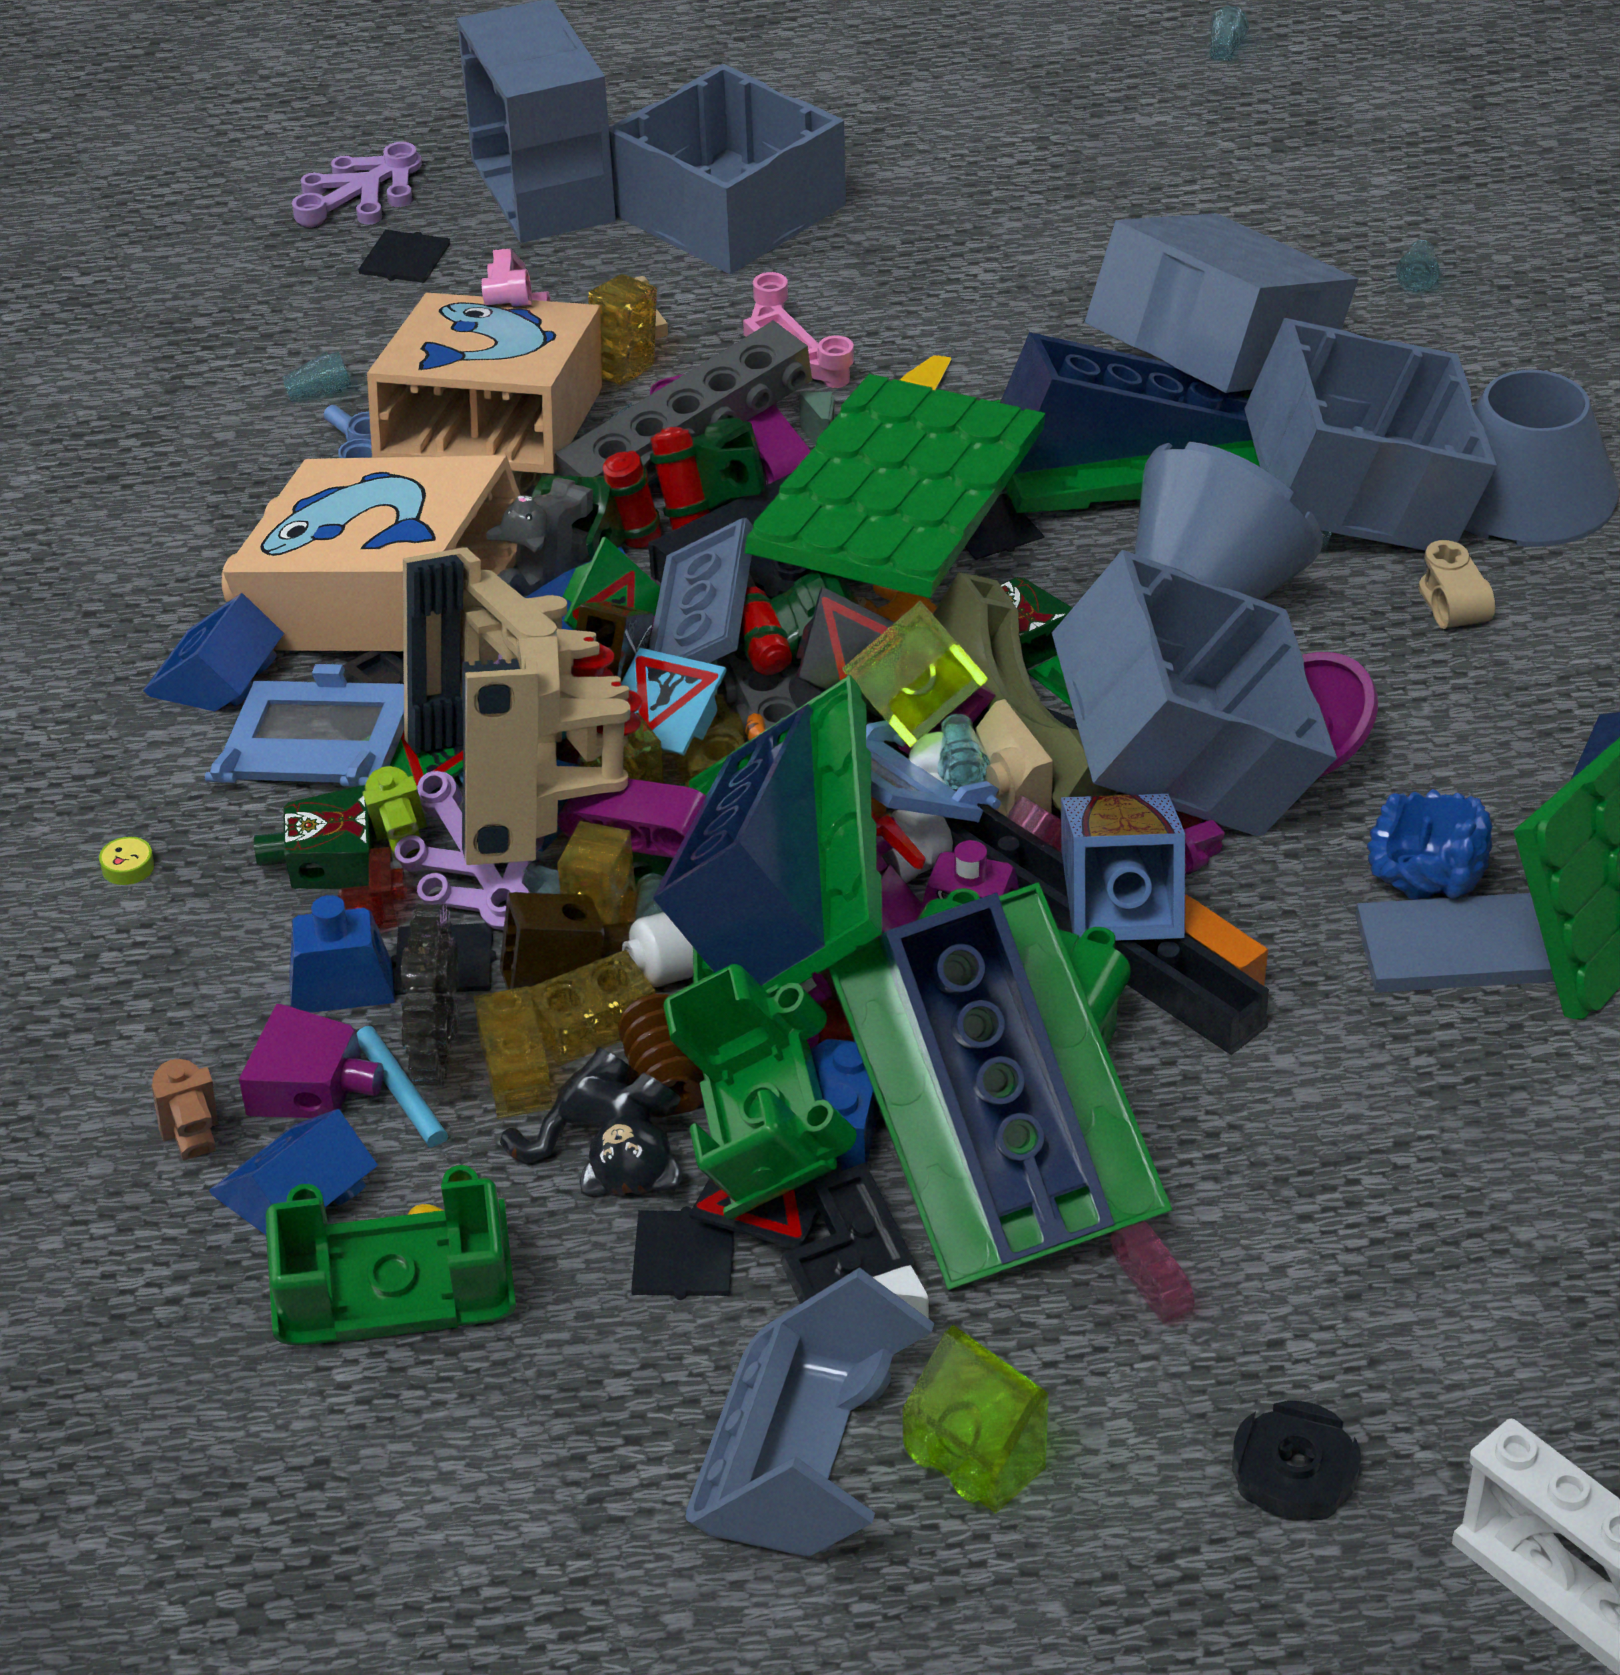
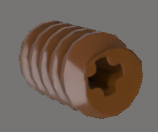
M652 994L630 1004L620 1017L618 1033L623 1043L624 1054L628 1059V1065L639 1073L637 1078L644 1072L672 1089L681 1097L674 1113L664 1117L691 1112L703 1102L700 1082L704 1081L703 1071L670 1040L664 1011V1001L670 994ZM650 1113L651 1115H653V1116H655V1117H657V1118H662V1117H663V1116H657V1115H654V1114Z

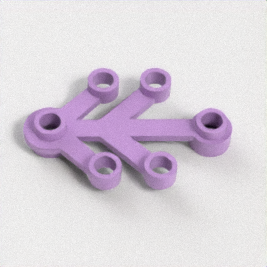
M395 142L384 148L383 156L354 158L339 156L331 161L332 174L308 173L301 178V187L304 194L298 195L292 201L295 221L303 227L319 226L327 218V212L361 194V203L356 207L358 221L363 224L379 222L382 219L381 204L378 203L380 182L392 176L393 185L387 189L388 203L394 207L409 205L413 200L412 190L408 185L409 174L421 167V155L416 151V147L413 144ZM360 170H370L369 172L357 173V171ZM327 188H339L326 196L320 195Z
M439 771L428 772L421 777L417 785L422 808L429 816L441 818L461 852L427 847L420 837L409 835L397 843L395 856L402 867L410 872L429 869L477 877L484 890L450 886L442 874L431 873L419 881L417 893L429 909L438 910L446 906L478 911L487 925L494 929L504 930L506 906H497L507 899V893H530L524 886L532 861L509 862L503 878L494 866L495 863L466 865L462 850V812L459 809L462 793L451 775ZM442 787L438 792L430 794L436 788ZM544 836L536 839V851L542 847ZM420 849L415 857L406 858V855L411 850ZM437 886H442L439 894L428 896L430 890Z

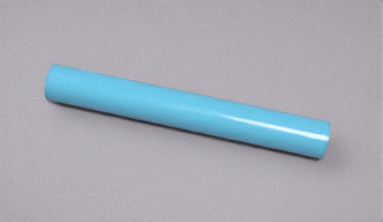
M372 1026L361 1028L357 1032L360 1048L369 1061L383 1064L384 1083L428 1147L432 1148L445 1142L448 1138L447 1132Z

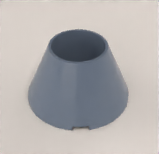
M1542 370L1513 371L1492 380L1473 405V410L1484 427L1497 467L1465 530L1485 539L1492 535L1504 539L1517 540L1516 546L1542 547L1573 542L1585 538L1602 528L1612 517V513L1617 505L1619 487L1585 390L1565 376Z
M1189 442L1185 449H1170L1172 445L1166 443L1157 447L1152 452L1144 468L1134 554L1182 571L1206 584L1231 589L1262 600L1316 560L1323 544L1322 532L1312 512H1307L1304 517L1290 501L1294 492L1264 469L1231 452L1196 442Z

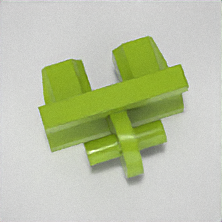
M386 766L372 772L365 785L366 791L362 793L377 841L388 838L393 856L396 858L395 847L397 843L409 835L421 838L419 829L427 827L414 777H408L404 771L397 767ZM413 849L408 854L419 852L420 849Z

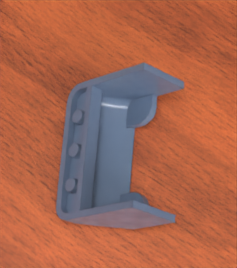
M858 1268L764 1326L752 1338L741 1357L688 1503L686 1520L708 1536L805 1557L812 1556L819 1551L826 1552L836 1542L872 1524L875 1512L828 1480L850 1411L866 1401L869 1403L876 1401L884 1393L891 1380V1373L888 1370L893 1355L932 1333L934 1322L864 1270Z

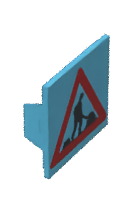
M639 647L621 682V686H628L629 690L636 692L642 699L641 708L634 712L641 719L640 729L635 733L629 734L627 742L684 756L693 737L703 740L717 712L714 695L727 669L722 666Z

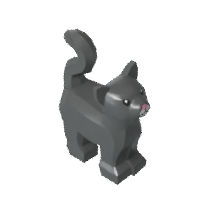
M555 478L551 491L548 494L536 495L534 498L518 496L505 510L501 524L491 528L486 533V538L489 540H507L517 543L516 569H505L497 576L525 597L561 574L574 569L582 560L586 559L589 554L586 546L588 532L575 527L572 528L571 524L579 518L587 517L593 510V489L576 485L573 480Z

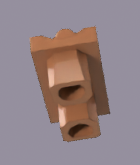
M183 1059L169 1060L161 1064L154 1073L151 1086L158 1127L163 1142L175 1138L183 1161L216 1151L215 1141L210 1128L218 1125L213 1081L208 1067L199 1069L192 1062Z

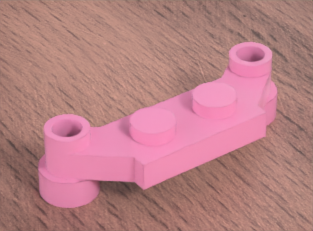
M511 248L493 250V263L487 266L488 278H482V295L486 306L511 303L512 307L531 305L532 300L551 301L548 291L532 293L530 276L525 263Z
M766 272L756 276L753 280V298L756 303L751 318L743 320L744 335L747 337L774 320L808 346L812 379L821 380L826 386L832 388L846 386L850 381L849 367L854 362L853 342L844 336H828L819 343L816 342L784 310V302L788 299L787 278L775 272Z

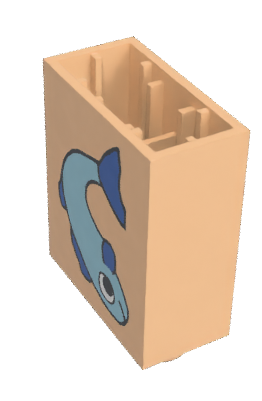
M425 293L367 372L372 458L506 455L512 471L554 474L558 467L555 453L573 441L602 387L600 305L532 300V304L528 306L512 307L511 303L486 306L482 296Z
M507 456L305 459L279 496L273 498L268 503L263 518L239 551L227 559L222 572V591L226 603L243 593L284 633L273 650L403 651V558L467 547L481 560V570H491L498 575L501 571L515 566L517 543L486 538V533L491 528L501 524L503 514L509 505L518 496H521Z

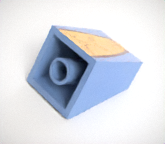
M1169 794L1061 797V850L1072 933L1081 937L1091 927H1105L1114 933L1115 941L1184 938L1185 832Z

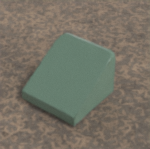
M803 391L799 394L800 427L816 445L817 438L835 419L834 395H832V392Z

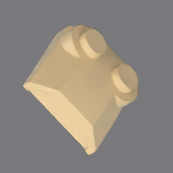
M1005 699L996 701L976 727V768L981 782L988 781L999 789L996 798L1001 801V805L995 810L1038 838L1049 837L1051 833L1053 760Z

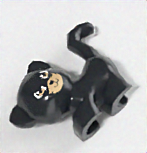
M597 1047L590 1060L560 1087L554 1106L543 1119L537 1139L530 1142L524 1138L518 1129L509 1128L502 1132L500 1143L509 1156L529 1164L551 1156L559 1135L567 1123L602 1126L590 1144L589 1162L583 1168L580 1177L581 1194L596 1197L611 1192L618 1195L633 1196L645 1194L651 1190L675 1191L682 1180L680 1163L671 1153L667 1133L655 1126L649 1120L650 1113L663 1117L674 1113L681 1097L672 1089L644 1072L637 1078L639 1073L625 1061L603 1048Z

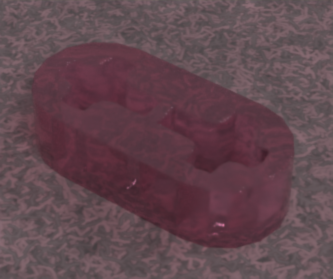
M1020 794L1006 817L1062 852L1061 819Z
M1145 1221L1112 1232L1111 1245L1117 1263L1161 1322H1167L1193 1311L1195 1306L1194 1295L1187 1276L1153 1229Z

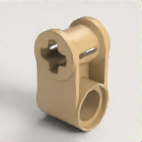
M1438 540L1428 545L1424 557L1428 565L1427 572L1421 578L1418 588L1432 610L1434 619L1440 628L1448 629L1492 620L1495 613V600L1492 588L1477 569L1469 556L1468 550L1463 545L1449 540Z

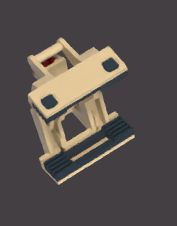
M467 547L403 558L404 739L415 754L421 753V748H424L425 751H431V746L441 749L442 744H445L447 747H451L452 742H456L457 745L463 744L462 850L466 865L535 861L536 839L557 832L558 800L618 792L628 786V773L623 769L624 746L627 745L628 735L640 729L641 719L634 712L641 708L642 699L636 692L629 690L628 686H621V678L613 676L612 671L607 668L614 661V653L610 648L596 642V633L562 629V617L567 614L566 599L555 595L524 598L491 570H481V560ZM479 635L502 656V659H499V664H494L493 660H487V664L482 665L481 661H479ZM562 731H566L567 739L587 762L602 756V767L557 766L556 742H562Z

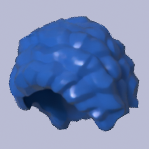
M1434 789L1430 790L1426 797L1417 792H1412L1409 797L1404 793L1389 795L1386 804L1382 805L1380 809L1381 815L1377 818L1376 825L1370 831L1371 841L1367 843V849L1370 851L1368 862L1371 865L1372 875L1403 891L1412 900L1430 899V897L1437 893L1454 899L1473 891L1477 882L1483 877L1484 871L1489 866V852L1493 847L1491 840L1493 825L1490 820V813L1485 811V806L1482 805L1481 800L1473 796L1465 799V796L1460 793L1441 795Z

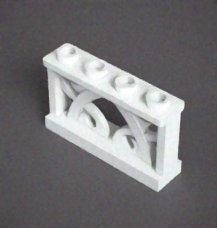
M1507 1419L1471 1450L1469 1462L1473 1465L1463 1523L1454 1530L1452 1544L1615 1674L1620 1675V1499L1518 1421ZM1553 1533H1561L1601 1564L1612 1583L1607 1582L1566 1550Z

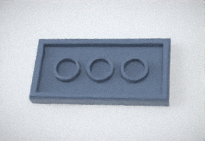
M741 518L666 556L649 650L710 663L737 650L752 555L745 553L747 535L753 530V525L747 518Z
M1530 893L1456 897L1454 899L1437 898L1357 903L1355 917L1375 992L1554 982Z

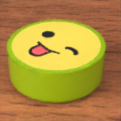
M138 837L115 839L106 844L99 854L102 874L107 881L113 884L131 885L147 878L154 869L151 847L148 842Z

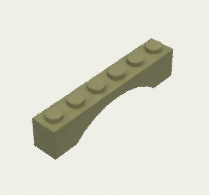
M958 572L930 620L942 636V643L953 652L961 666L996 695L986 707L990 709L996 701L1005 699L1053 760L1052 804L1061 811V797L1113 796L1116 792L1115 790L1093 784L1079 730L1071 729L1055 719L1041 703L1031 685L1022 656L1018 609L997 580Z

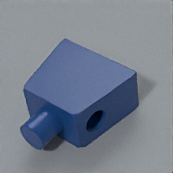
M326 895L313 902L311 906L312 914L298 915L292 920L289 967L290 1007L313 1013L395 1003L392 961L370 910L366 908L345 910L344 901L340 897Z

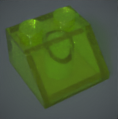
M921 601L842 668L846 676L851 675L861 687V693L909 748L989 680Z
M952 1325L944 1332L902 1408L904 1447L917 1464L922 1467H930L932 1465L949 1478L954 1489L962 1498L971 1503L979 1501L996 1514L1046 1469L1049 1393L958 1327Z

